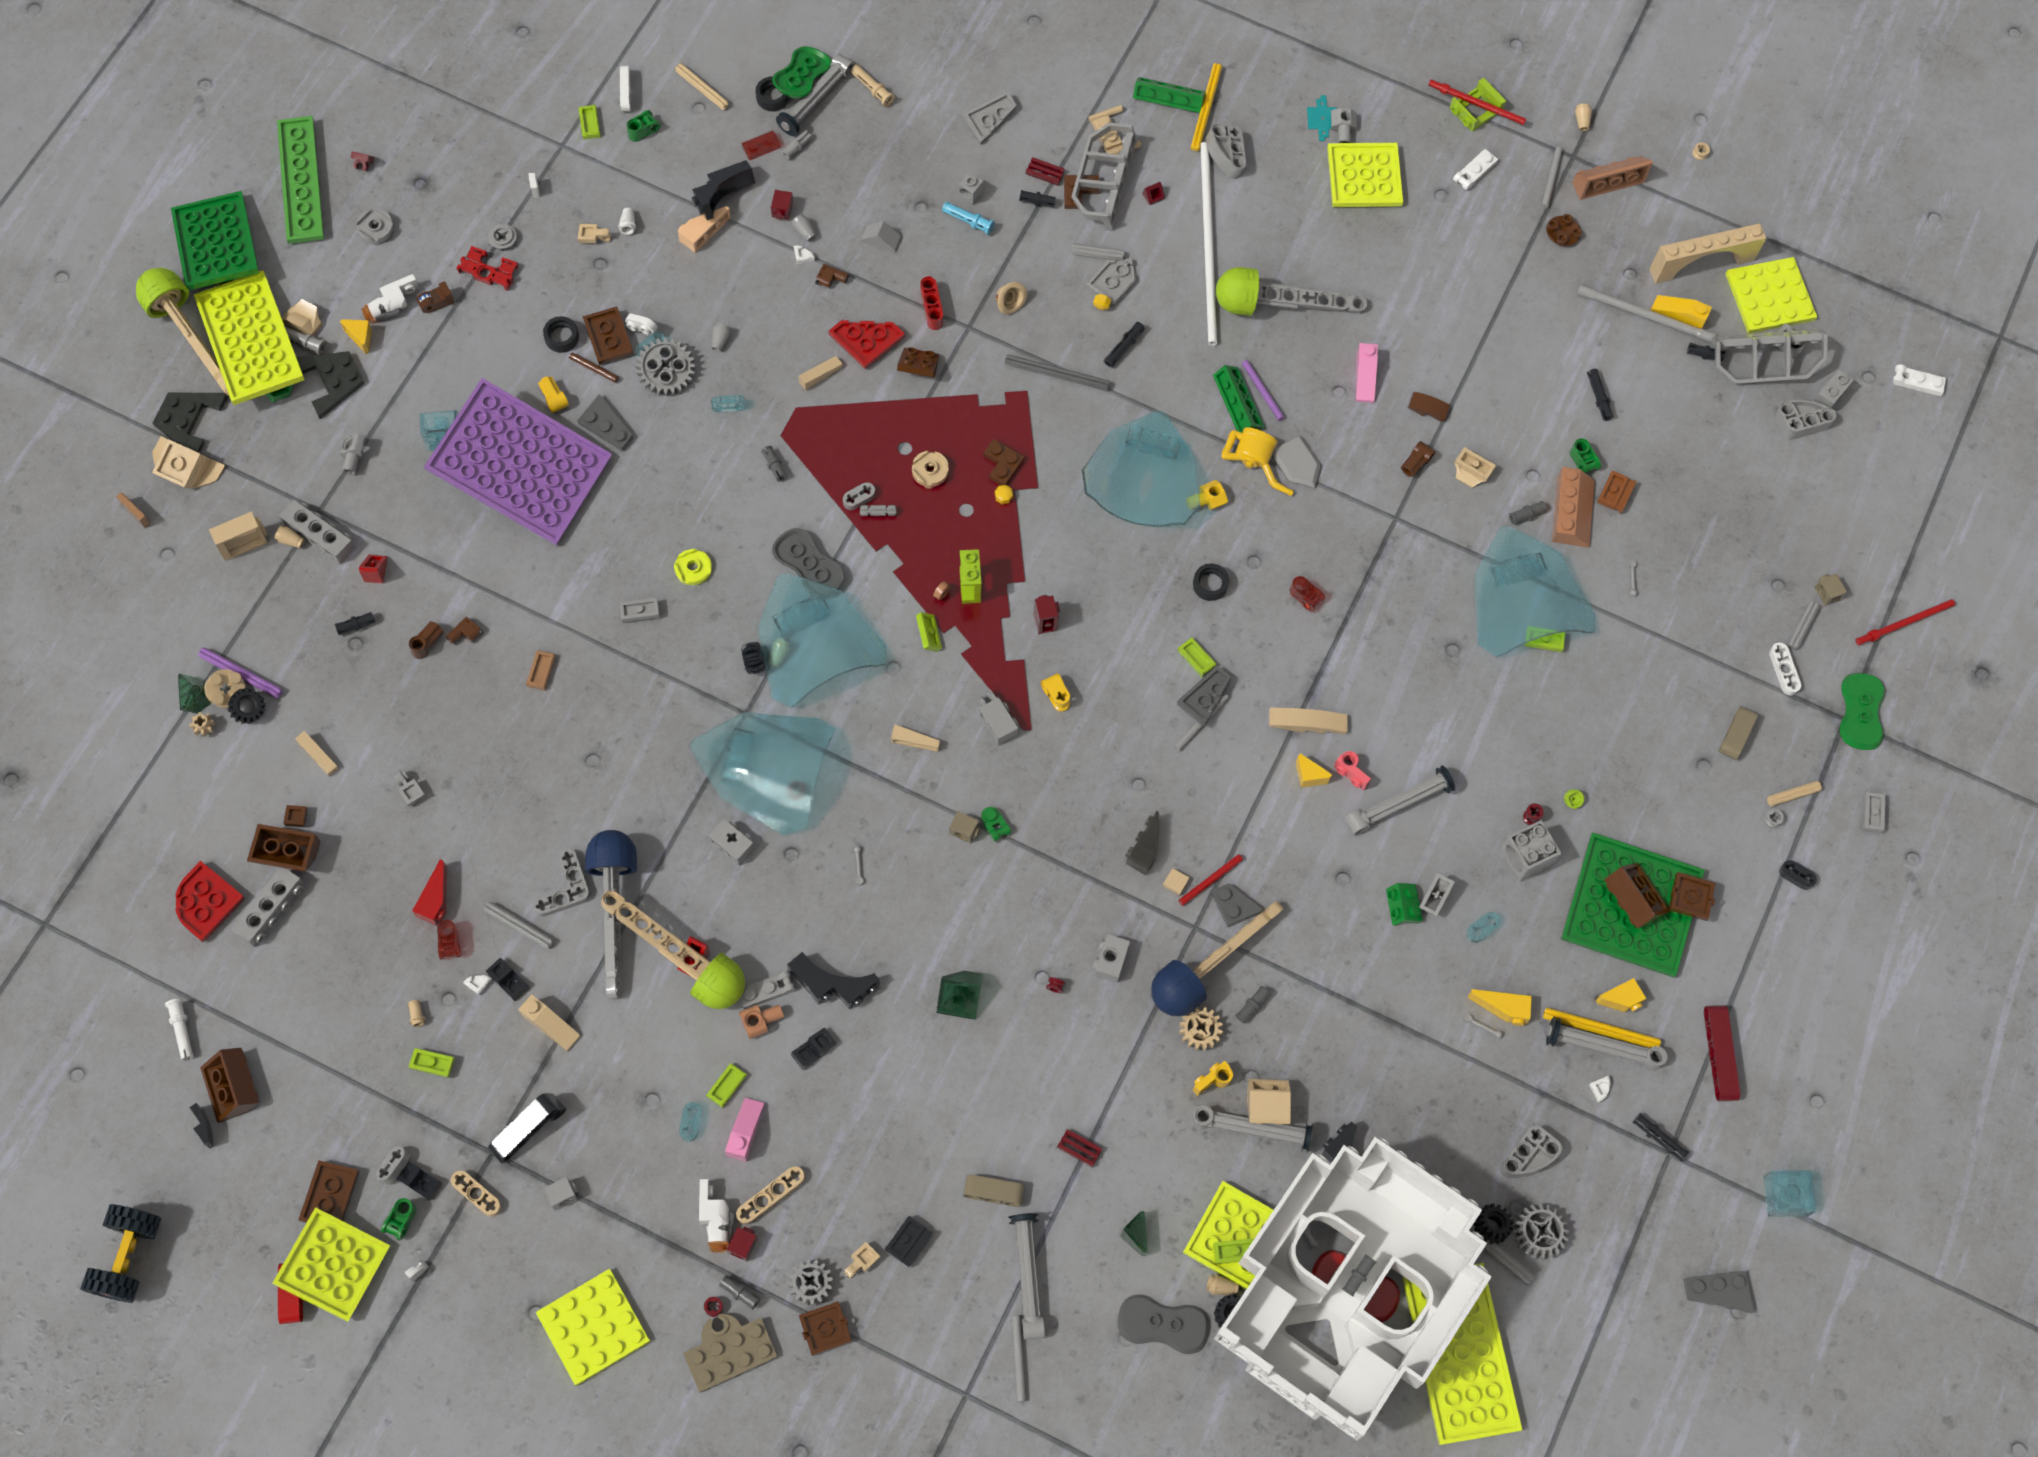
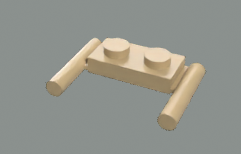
M1119 105L1088 116L1094 130L1097 131L1104 125L1112 123L1109 116L1123 112V109ZM1110 131L1099 138L1108 154L1118 155L1119 151H1122V141L1117 131ZM1140 141L1136 142L1135 149L1141 147Z

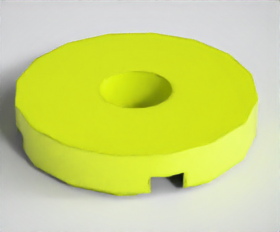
M689 549L678 555L674 569L677 578L687 585H698L706 581L711 575L712 565L709 556L705 552ZM694 563L698 565V568L696 570L688 569V566L690 564Z

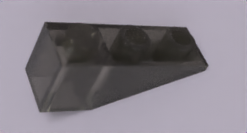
M1156 811L1154 816L1150 815L1145 823L1146 829L1144 832L1140 831L1135 839L1137 841L1134 848L1130 846L1125 855L1127 857L1126 864L1144 875H1147L1157 857L1158 811Z

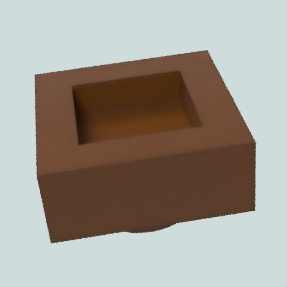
M286 805L283 824L292 827H305L307 807Z

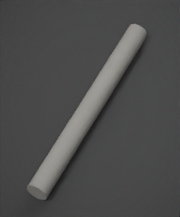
M1556 147L1541 205L1543 208L1549 207L1563 150L1561 147Z
M1223 694L1211 717L1229 698L1227 694ZM1196 722L1174 745L1175 749L1180 751L1200 730L1202 725Z
M1013 1316L1017 1401L1026 1402L1020 1316Z

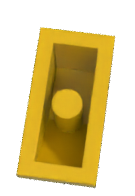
M1633 978L1601 994L1596 999V1002L1599 1005L1622 1012H1627L1630 1009L1634 1012L1643 1007L1642 1003L1646 997Z

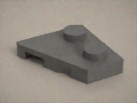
M1229 883L1211 891V895L1227 927L1262 912V909Z

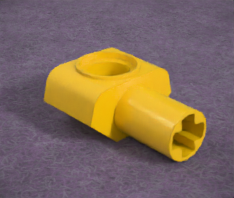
M1217 480L1199 486L1200 493L1186 499L1191 511L1206 504L1209 510H1213L1228 503L1226 493L1221 483Z

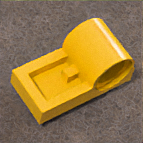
M1223 1061L1221 1064L1219 1062L1215 1063L1209 1069L1210 1073L1208 1075H1201L1194 1081L1193 1091L1197 1096L1213 1083L1219 1088H1225L1230 1084L1233 1072L1226 1061ZM1225 1073L1228 1079L1222 1081L1218 1078V1074Z

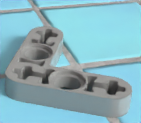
M564 849L559 854V861L568 887L537 898L533 903V909L538 916L545 917L585 903L589 899V890L579 860L572 849ZM566 855L572 857V867H569L568 862L565 860ZM578 872L580 876L577 880L572 881L569 879L570 873ZM578 890L584 892L583 897L579 898L577 895ZM568 893H571L574 901H571ZM559 896H565L567 901L563 905H558L556 899ZM551 899H552L553 905L555 906L554 908H552L551 905H548V904H550V901H549V900H551ZM541 903L547 905L544 911H541L539 908Z

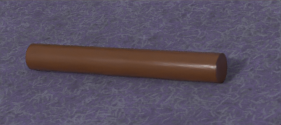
M573 352L569 355V359L617 383L619 377Z

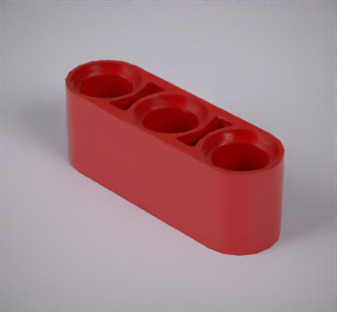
M926 276L920 281V294L925 317L930 329L939 330L943 326V310L937 283L933 277Z
M283 1263L278 1264V1272L281 1269ZM278 1287L279 1324L302 1322L303 1299Z

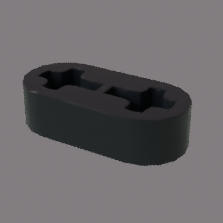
M1792 860L1785 861L1779 869V873L1784 879L1803 890H1809L1816 884V875ZM1788 867H1791V868H1792V869H1791L1792 872H1791L1790 874L1787 873V868H1788ZM1805 877L1809 878V882L1807 884L1804 883Z

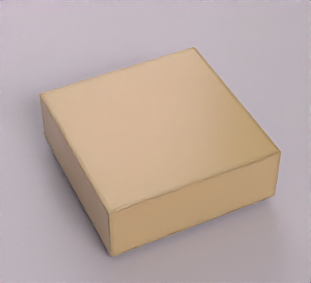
M1172 868L1163 883V887L1180 896L1189 877Z

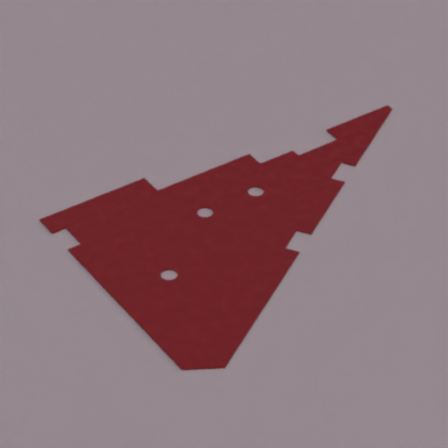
M1027 391L1004 392L1006 404L979 406L978 395L973 394L796 407L780 435L871 547L875 551H878L885 545L892 549L903 563V565L893 571L895 576L924 611L934 615L936 625L943 634L954 626L971 645L970 648L961 653V656L985 685L992 690L996 698L999 697L1002 703L1005 702L1010 711L1009 714L1017 720L1023 731L1031 730L1024 660L1005 661L1001 618H1010L1007 583L1025 582L1015 490L1038 489ZM993 439L1024 456L1023 463L1007 484V486L1012 488L1013 498L1007 504H1001L996 501L995 490L1001 485L989 479V475L997 464L983 456L984 451ZM909 443L912 446V451L907 455L900 454L898 452L899 444ZM924 451H929V453L939 452L948 462L949 474L942 484L930 489L916 482L912 475L913 460ZM927 466L926 468L928 472H933L935 467L930 468ZM863 483H871L875 487V497L864 505H868V507H871V505H886V507L888 505H895L896 515L871 516V514H868V516H861L860 507L855 510H848L844 507L843 496L846 492ZM865 489L864 493H867L869 495L870 491H867ZM849 498L848 502L854 503V500ZM963 504L971 505L974 510L972 515L968 517L962 516L959 513L960 506ZM979 549L981 603L962 604L960 550ZM945 581L950 585V590L942 600H938L933 594L939 584Z

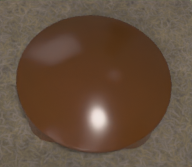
M1570 214L1553 217L1546 227L1548 237L1554 243L1561 246L1574 245L1582 234L1579 225Z

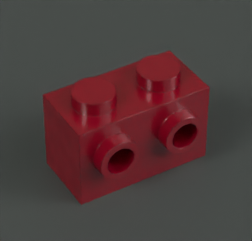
M1042 595L1035 599L1034 618L1038 635L1057 631L1060 607L1058 601L1055 602L1053 595Z

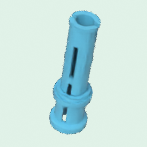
M948 201L943 205L942 212L971 224L973 229H980L986 235L991 234L995 225L994 220L983 218L979 213H970Z

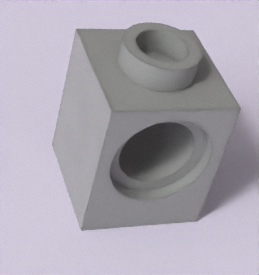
M969 172L958 185V197L972 205L983 193V180Z
M567 1177L543 1188L554 1210L577 1199L575 1193L578 1190L573 1180L569 1182Z

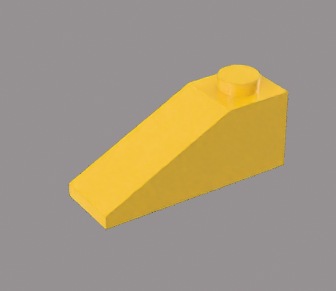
M1657 295L1651 311L1691 326L1702 328L1712 307L1693 299Z
M1472 989L1468 994L1470 1000L1502 1020L1511 1022L1512 1025L1524 1026L1530 1020L1531 996Z

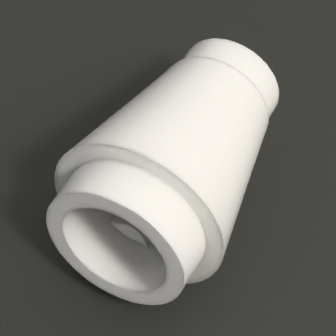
M631 208L623 209L618 224L620 232L624 235H631L636 229L634 211Z

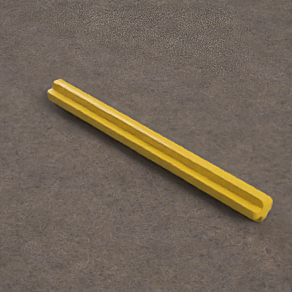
M1214 63L1191 143V150L1193 151L1200 150L1222 70L1221 64Z
M1548 1007L1545 1008L1543 1013L1544 1019L1551 1020L1555 1016L1556 1020L1561 1018V1024L1643 1047H1660L1661 1044L1659 1038Z

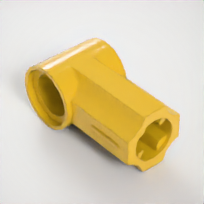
M552 376L543 377L538 382L552 414L569 406L564 393L560 392Z

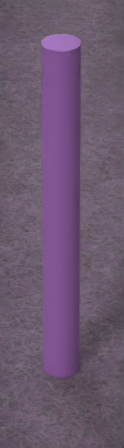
M1243 361L1244 369L1277 420H1283L1284 415L1249 361Z

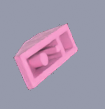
M1359 343L1356 354V402L1374 403L1378 344Z
M748 1098L744 1099L725 1150L727 1157L747 1162L765 1103Z

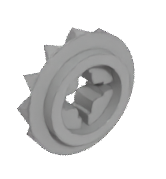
M499 224L489 231L488 241L492 248L507 250L508 247H513L514 242L517 241V234L510 225ZM499 236H505L506 240H500Z

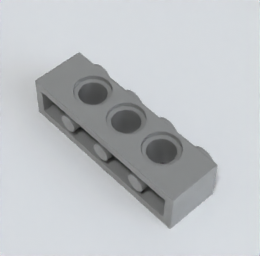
M293 500L279 515L282 523L334 561L341 564L355 549L352 543L353 539L345 532L343 534L340 533L338 528L331 522L329 524L326 523L324 518L317 512L312 513L309 511L310 508L303 502L299 504ZM336 539L334 542L329 543L330 540Z
M279 868L231 928L233 933L253 947L261 943L265 938V933L277 923L280 914L285 912L289 908L292 899L301 893L304 885L303 881L289 870ZM281 889H286L284 894L278 895ZM273 904L271 910L265 911L268 905ZM261 920L258 926L253 927L255 921Z

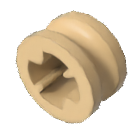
M1700 142L1696 144L1692 154L1696 159L1704 160L1708 156L1710 148L1706 143Z

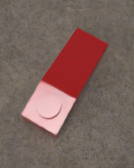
M441 859L412 910L415 917L436 926L446 915L447 866Z

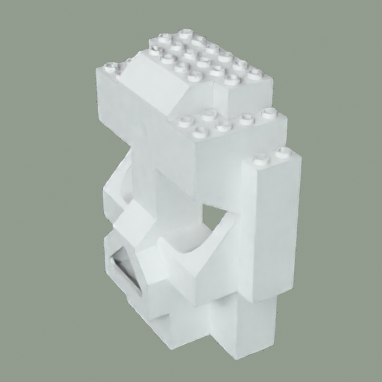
M1374 1137L1362 1157L1358 1155L1359 1152L1351 1146L1346 1147L1345 1145H1343L1331 1165L1327 1163V1159L1323 1156L1311 1154L1238 1263L1255 1275V1278L1214 1338V1340L1248 1363L1245 1371L1312 1419L1316 1420L1319 1416H1323L1356 1441L1364 1436L1400 1378L1415 1389L1424 1384L1492 1277L1488 1274L1487 1269L1481 1265H1474L1487 1244L1483 1241L1484 1238L1480 1234L1469 1231L1482 1211L1479 1205L1472 1199H1465L1456 1188L1446 1186L1437 1175L1427 1173L1421 1164L1408 1160L1407 1155L1402 1151H1395L1389 1147L1390 1144L1386 1140ZM1312 1221L1324 1222L1355 1242L1327 1284L1304 1269L1296 1257V1244L1308 1224ZM1366 1254L1377 1263L1366 1276V1282H1362L1354 1297H1352L1342 1288L1352 1276V1270H1356ZM1390 1268L1415 1284L1423 1292L1427 1300L1426 1306L1414 1323L1404 1330H1394L1387 1327L1364 1311V1308ZM1328 1320L1332 1330L1338 1364L1336 1366L1330 1364L1285 1331V1327Z

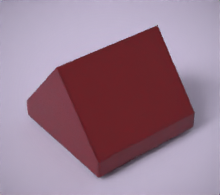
M1161 182L1144 188L1142 193L1149 205L1165 199Z

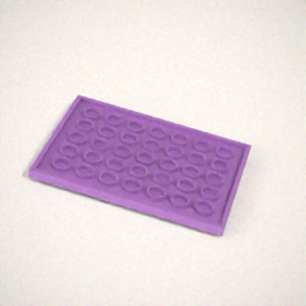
M481 378L425 464L424 469L556 546L612 454L484 378Z

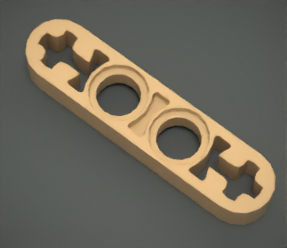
M796 1166L789 1168L737 1209L736 1217L738 1221L743 1225L751 1224L798 1188L805 1179L803 1170ZM791 1173H800L799 1180L796 1181L795 1179H793L791 1182H789L791 1187L788 1188L786 1182L783 1179L786 1178V1180L788 1181L792 1178ZM776 1184H782L785 1187L784 1192L780 1195L773 1192V1187ZM759 1197H766L768 1199V1204L765 1207L757 1206L756 1202ZM753 1203L755 1209L759 1212L755 1214L753 1210L749 1214V1219H741L742 1211H750L752 1209L750 1204Z

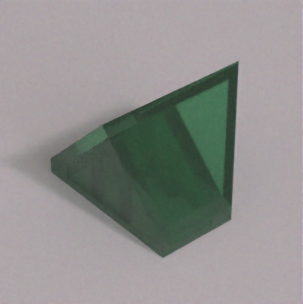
M178 674L180 710L197 714L212 703L205 695V681L197 677Z
M1140 1211L1123 1228L1120 1235L1141 1256H1146L1148 1253L1145 1211Z

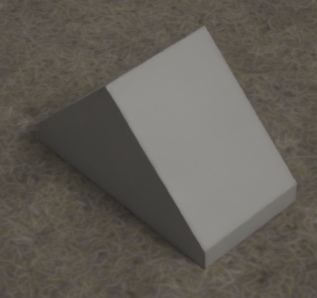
M881 221L867 225L861 242L895 252L901 235L886 222Z
M1437 873L1419 908L1437 917L1455 882Z

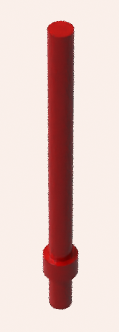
M1432 79L1428 86L1440 90L1442 94L1452 95L1521 125H1524L1526 122V118L1451 88L1449 84H1442Z
M1951 599L1878 630L1868 631L1866 635L1855 639L1856 644L1861 645L1869 641L1874 642L1883 635L1955 606V602Z

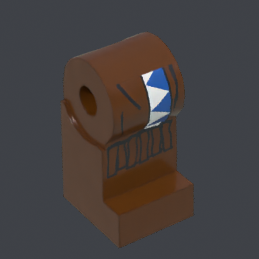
M445 281L439 283V287L422 292L416 298L423 313L437 311L454 303L452 294Z

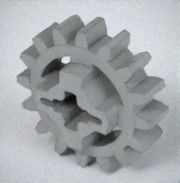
M807 1259L805 1265L800 1261V1268L793 1267L792 1270L795 1274H789L788 1276L792 1280V1282L788 1283V1287L794 1288L790 1291V1294H797L795 1297L796 1301L803 1299V1305L810 1301L811 1305L814 1306L815 1300L822 1303L821 1297L828 1298L829 1296L826 1291L832 1290V1286L828 1285V1283L833 1282V1278L827 1277L831 1274V1271H824L826 1267L824 1263L818 1266V1260L811 1264L810 1260ZM807 1269H814L813 1272H804ZM822 1275L824 1277L823 1287L819 1284V1279ZM797 1278H799V1280L802 1281V1285L799 1290L796 1285ZM805 1278L808 1280L814 1279L816 1286L811 1284L807 1286ZM811 1292L817 1293L813 1296H807V1294Z

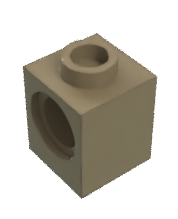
M1826 574L1820 577L1814 587L1824 606L1840 601L1847 593L1837 574L1831 576Z
M957 811L949 827V834L971 843L972 839H976L980 832L978 827L979 820Z

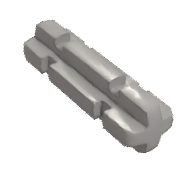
M868 505L860 506V515L886 516L888 514L889 516H895L896 506L871 505V507H868Z

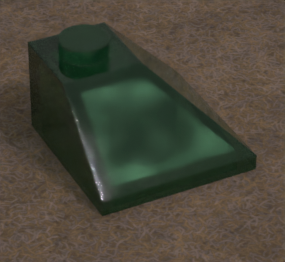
M960 971L942 976L936 1013L976 1020L983 974Z

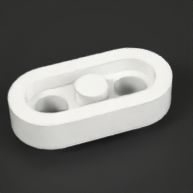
M629 314L625 319L626 326L631 331L653 335L658 328L656 323L647 317Z

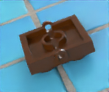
M1677 872L1672 886L1669 910L1707 921L1710 916L1711 906L1715 902V898H1713L1715 883Z
M839 1301L799 1315L804 1330L802 1334L804 1340H807L812 1356L852 1343L847 1329L848 1322L846 1317L843 1316Z

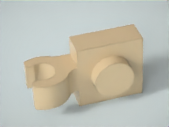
M579 224V243H597V239L610 242L611 234H609V229H599L597 224Z
M865 1242L851 1255L854 1262L845 1269L844 1273L851 1279L860 1268L866 1272L880 1259V1256Z

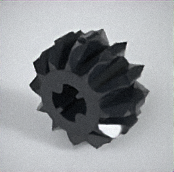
M749 642L743 645L741 653L746 672L748 674L763 672L766 667L760 643Z

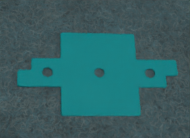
M1320 95V99H1316L1317 107H1307L1308 129H1318L1319 141H1325V138L1329 137V129H1331V110L1337 109V107H1327L1326 95Z

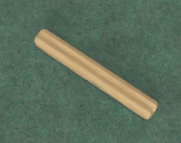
M679 63L675 69L679 75L719 108L725 110L729 107V102L685 65Z

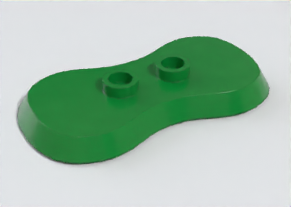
M808 46L799 47L794 50L790 64L774 74L773 84L783 95L794 99H801L812 91L815 78L830 69L832 61L827 54L816 48Z
M1867 673L1848 674L1843 679L1841 685L1846 703L1845 715L1839 729L1841 738L1848 746L1855 749H1876L1881 745L1884 738L1883 728L1879 719L1880 707L1885 698L1884 685L1877 677Z

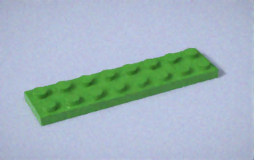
M313 116L277 120L288 244L323 240L324 229Z

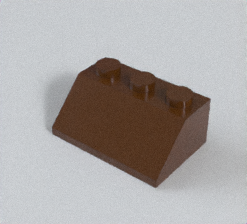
M257 824L247 862L306 872L316 860L321 841L314 833Z
M1638 862L1622 866L1604 879L1608 890L1615 895L1619 906L1626 911L1630 922L1637 929L1649 925L1670 912L1669 907Z
M242 1048L221 1049L200 1067L217 1123L247 1113L259 1104L258 1094L255 1091L252 1075L249 1072Z

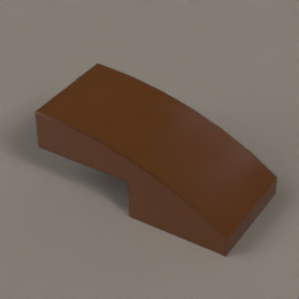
M1413 392L1408 405L1409 409L1419 415L1424 416L1427 414L1440 422L1446 419L1450 407L1448 403L1419 392Z

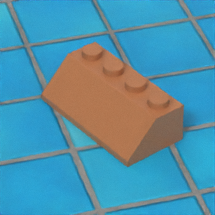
M1642 156L1630 157L1620 162L1614 161L1609 165L1596 166L1590 170L1579 171L1576 173L1572 184L1580 200L1645 183L1653 162Z
M1562 467L1557 477L1552 542L1589 548L1595 480L1580 469Z

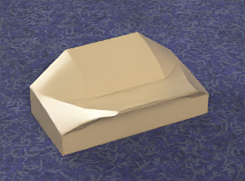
M303 299L290 307L282 317L284 325L304 335L312 334L315 336L322 326V322L318 317V307Z
M1464 447L1455 460L1456 479L1473 488L1481 482H1486L1496 465Z

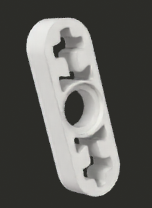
M620 66L621 111H631L629 66Z
M1775 643L1770 649L1769 655L1781 689L1786 695H1795L1801 688V682L1791 654L1784 643ZM1777 649H1778V651H1782V652H1783V653L1781 654V656H1780V653H1776V652H1775ZM1781 665H1786V666H1788L1789 669H1790V672H1789V673H1784V672H1782L1780 666H1781ZM1790 683L1795 687L1794 689H1792V687H1788L1787 685Z

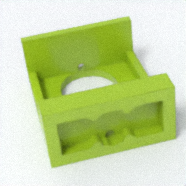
M1484 77L1478 81L1477 87L1468 93V95L1478 99L1481 97L1485 102L1504 109L1506 100ZM1455 97L1452 98L1449 108L1462 121L1463 125L1472 132L1497 115L1486 111L1475 119L1465 108L1471 103L1461 99L1457 100Z
M979 549L960 550L962 604L981 603Z

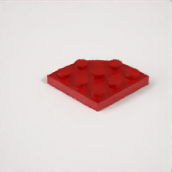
M200 860L179 884L175 895V910L183 926L201 942H204L245 897Z

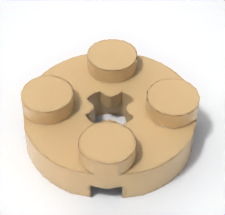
M924 451L913 460L912 475L914 479L928 489L942 484L949 474L948 462L939 452L929 453V451ZM929 466L930 468H935L933 469V472H928L926 467Z
M222 669L209 676L205 682L204 691L207 699L215 704V706L229 708L227 705L230 697L239 689H244L245 683L239 673L229 669ZM223 683H226V685L230 687V690L227 691V694H224V691L220 690V687L223 686Z

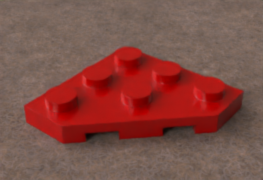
M841 320L828 331V334L864 369L905 338V333L893 322L875 323V321H860L859 323Z

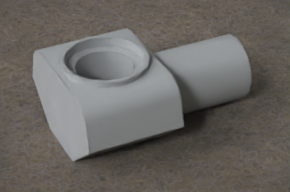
M1351 108L1331 110V129L1338 130L1339 143H1351L1350 131L1357 129V112Z
M355 433L345 437L343 440L340 456L345 458L342 469L345 474L354 475L356 472L358 459L362 457L366 439L364 435Z

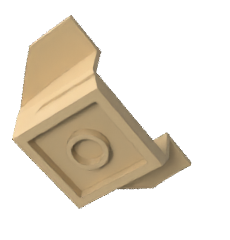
M162 436L152 451L155 465L152 473L186 489H194L217 482L225 465Z

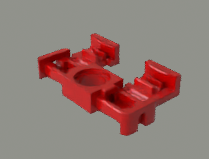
M471 246L466 258L465 256L461 257V265H457L456 269L459 274L461 271L472 274L477 281L491 285L493 282L504 286L505 291H508L514 280L512 274L515 268L519 267L518 263L502 257L500 261L502 264L496 269L482 263L481 258L488 256L485 250ZM483 270L490 271L487 277L480 276Z

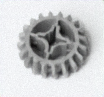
M1539 1203L1536 1209L1532 1204L1529 1206V1209L1524 1208L1522 1210L1523 1214L1519 1213L1517 1215L1519 1221H1515L1514 1225L1518 1228L1514 1229L1513 1233L1519 1234V1236L1514 1240L1516 1242L1521 1241L1518 1247L1519 1249L1525 1247L1526 1255L1532 1252V1258L1534 1259L1538 1254L1540 1260H1544L1545 1256L1551 1259L1553 1254L1556 1256L1560 1254L1559 1249H1565L1564 1243H1567L1569 1239L1564 1235L1569 1234V1230L1563 1227L1567 1226L1568 1222H1561L1564 1216L1562 1214L1557 1216L1558 1210L1556 1208L1551 1212L1550 1205L1543 1209V1205ZM1541 1216L1546 1219L1544 1222L1540 1223L1536 1220L1532 1221L1529 1218ZM1551 1223L1555 1227L1556 1237H1554L1555 1234L1550 1229ZM1545 1225V1227H1544V1229H1543V1230H1544V1231H1543V1235H1541V1236H1539V1237L1537 1238V1236L1539 1235V1231H1540L1539 1229L1542 1228V1227ZM1526 1226H1528L1527 1229L1532 1233L1531 1240L1527 1236ZM1539 1241H1545L1546 1243L1550 1242L1552 1246L1540 1247L1536 1244Z

